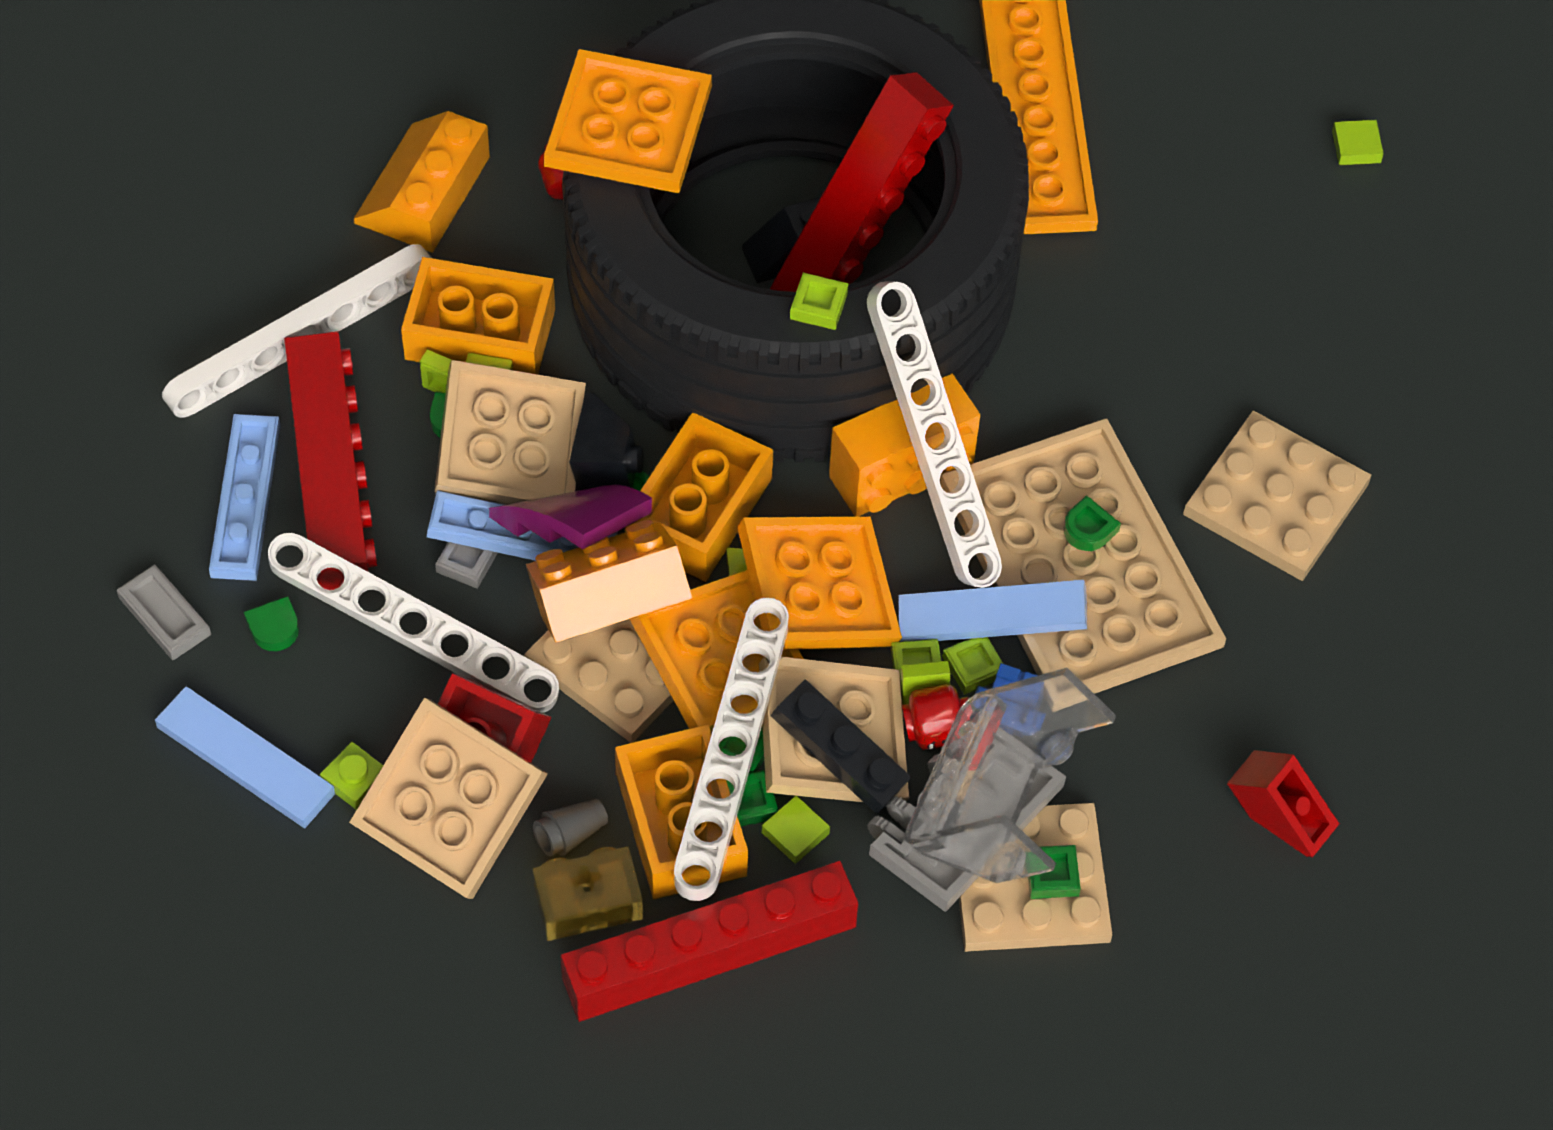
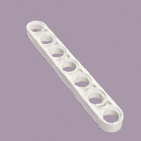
M412 244L176 376L165 386L162 392L163 400L177 417L183 418L197 413L286 362L284 338L341 331L413 290L422 257H432L419 244Z
M893 281L880 282L868 294V312L954 572L964 584L980 588L989 587L1000 576L1002 569L1001 558L912 290L904 283ZM893 289L900 296L901 306L895 315L889 317L882 310L881 300L888 290ZM904 334H909L915 341L916 346L915 353L907 361L900 359L896 353L897 341ZM923 378L929 384L930 394L925 403L917 405L911 398V387L916 380ZM938 422L944 429L945 436L942 444L932 449L926 443L925 434L931 424ZM953 466L958 472V485L954 490L946 493L940 486V475L945 468ZM962 510H968L973 517V525L967 534L960 536L954 527L955 517ZM982 553L987 560V569L980 578L974 579L969 573V561L975 554Z
M283 533L270 543L268 548L269 566L274 574L286 582L460 676L479 682L542 713L551 710L556 704L559 694V683L556 676L547 668L298 534ZM288 545L298 547L303 553L302 561L295 567L287 568L281 566L276 560V555L282 547ZM331 567L339 569L345 577L343 584L339 588L327 590L318 584L317 577L322 570ZM367 590H377L384 595L386 602L381 610L367 612L358 603L360 595ZM409 612H417L425 617L427 625L421 633L410 635L401 629L399 625L401 618ZM451 634L464 637L468 643L467 651L459 657L447 656L441 649V643L445 637ZM498 656L507 661L510 670L504 678L494 680L484 674L482 666L487 659ZM533 679H541L549 684L551 694L542 702H534L526 697L524 686Z
M774 598L758 599L750 604L746 611L674 865V885L682 897L691 901L707 899L715 892L718 886L788 633L789 613L786 606ZM771 613L776 615L781 623L774 630L763 631L754 624V620L760 614ZM760 654L768 659L769 665L763 671L752 672L743 666L742 661L748 655ZM749 695L757 701L758 706L754 711L744 714L736 712L730 703L736 696ZM737 737L745 742L746 748L739 755L729 756L724 754L718 745L724 738ZM725 779L734 786V791L729 797L722 799L711 796L706 788L713 780ZM713 822L722 829L723 833L717 840L705 842L700 840L694 831L701 823ZM693 865H700L709 871L710 878L703 885L692 886L683 879L682 874L684 870Z

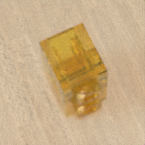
M603 847L594 850L588 856L571 860L567 858H554L546 861L540 867L533 868L534 890L547 941L643 919L642 895L629 847L619 849ZM583 887H589L591 892H584Z

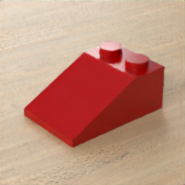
M453 673L438 702V705L529 762H532L552 718L479 682Z

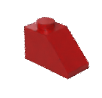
M1254 750L1227 783L1252 820L1306 857H1314L1340 824L1294 754Z

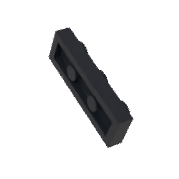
M806 679L771 714V717L876 814L911 779V776Z

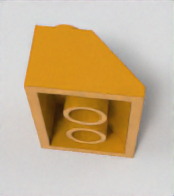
M450 111L412 123L355 215L354 224L410 245L419 244L426 251L433 253L490 158L488 126Z

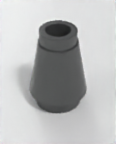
M597 798L544 811L541 813V818L533 822L534 836L539 847L547 856L551 857L555 854L564 856L601 827L607 825L608 815L603 804Z

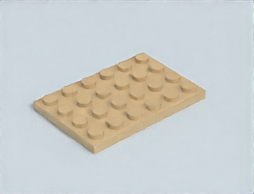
M1107 418L970 465L1001 558V573L997 581L992 584V587L1073 580L1085 581L1087 629L1017 635L1036 674L1046 678L1045 691L1054 708L1224 648L1226 637ZM957 470L941 474L940 485L946 493L951 492L958 485L959 476ZM1086 495L1121 523L1120 531L1103 547L1094 551H1082L1074 548L1068 543L1064 535L1066 515ZM962 510L957 514V518L965 534H967L972 528L973 517L968 510ZM977 553L976 556L984 571H986L987 560L982 553Z

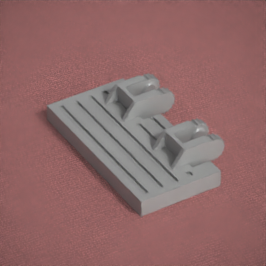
M991 722L978 734L976 745L988 754H985L972 743L967 742L965 738H958L947 744L946 749L955 761L957 760L960 765L969 770V774L939 754L934 755L928 761L927 768H929L932 776L936 778L918 796L917 807L929 816L912 804L907 803L901 797H893L887 803L886 810L889 812L888 814L911 833L909 836L883 817L875 816L867 825L869 833L876 839L870 845L869 856L945 912L1064 787L1066 780L1064 774Z

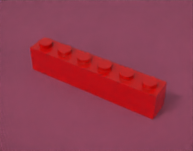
M914 72L890 75L770 290L796 292L803 272L849 283L848 285L861 275L865 258L869 251L882 239L884 234L883 227L891 213L896 211L902 204L905 197L903 194L912 177L917 175L925 164L924 157L933 141L944 132L947 125L945 120L954 107L949 100L920 74Z
M339 331L284 338L307 539L369 572V567L377 566L374 539L365 540L363 528L372 527L369 500L360 501L359 489L368 487L364 461L355 462L354 451L363 450L360 424H351L349 413L358 412L355 385L346 386L345 376L354 375L350 348L341 349ZM331 567L322 570L318 574L317 582L324 589L334 590L343 584L345 577L339 569Z
M837 861L561 954L562 980L578 1022L856 928L858 900L841 861Z

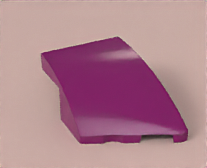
M605 485L489 508V518L517 537L531 530L549 543L564 537L583 550L649 515L652 512V497L627 486Z

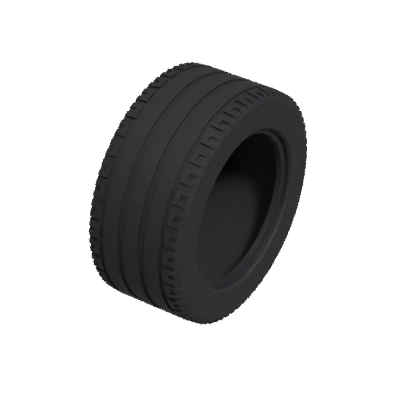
M708 0L704 3L699 1L691 3L690 8L686 10L679 8L673 11V16L669 18L661 17L657 20L655 26L651 27L648 25L642 29L639 37H631L627 41L626 48L620 47L614 52V56L712 75V88L680 194L563 170L562 191L567 281L577 326L580 328L582 339L587 344L591 357L596 358L598 368L602 373L605 372L607 374L608 381L613 386H619L620 394L625 399L630 398L633 406L639 411L646 410L648 418L654 422L659 419L663 422V427L669 431L674 429L680 431L693 412L773 449L775 462H784V458L795 459V462H804V458H814L815 462L824 461V457H829L831 454L832 427L883 404L897 400L867 308L869 292L875 285L885 281L904 283L912 290L941 378L953 373L966 394L970 392L974 382L980 380L985 367H989L994 354L997 353L1012 313L1029 202V175L1026 145L1023 142L1021 127H1018V118L1015 111H1011V103L1007 96L1002 95V87L999 83L992 82L991 72L987 68H981V61L976 56H970L966 46L963 44L957 45L954 42V37L948 32L945 34L941 33L939 26L936 24L923 22L922 16L916 13L910 15L901 6L891 7L889 2L885 0H879L878 2L874 0ZM917 72L954 105L945 120L947 125L944 132L933 141L924 157L925 164L917 175L912 177L903 193L905 196L903 202L915 215L925 235L907 255L894 265L872 277L848 285V294L836 330L791 320L790 309L796 292L759 288L723 276L692 257L678 244L663 224L667 213L686 192L702 180L733 165L750 160L780 156L810 157L840 164L890 75ZM893 289L888 290L881 300L882 310L889 317L895 315L901 306L900 296ZM909 334L901 336L896 344V353L903 361H907L915 353V341ZM923 378L916 380L911 387V393L928 385L927 381Z

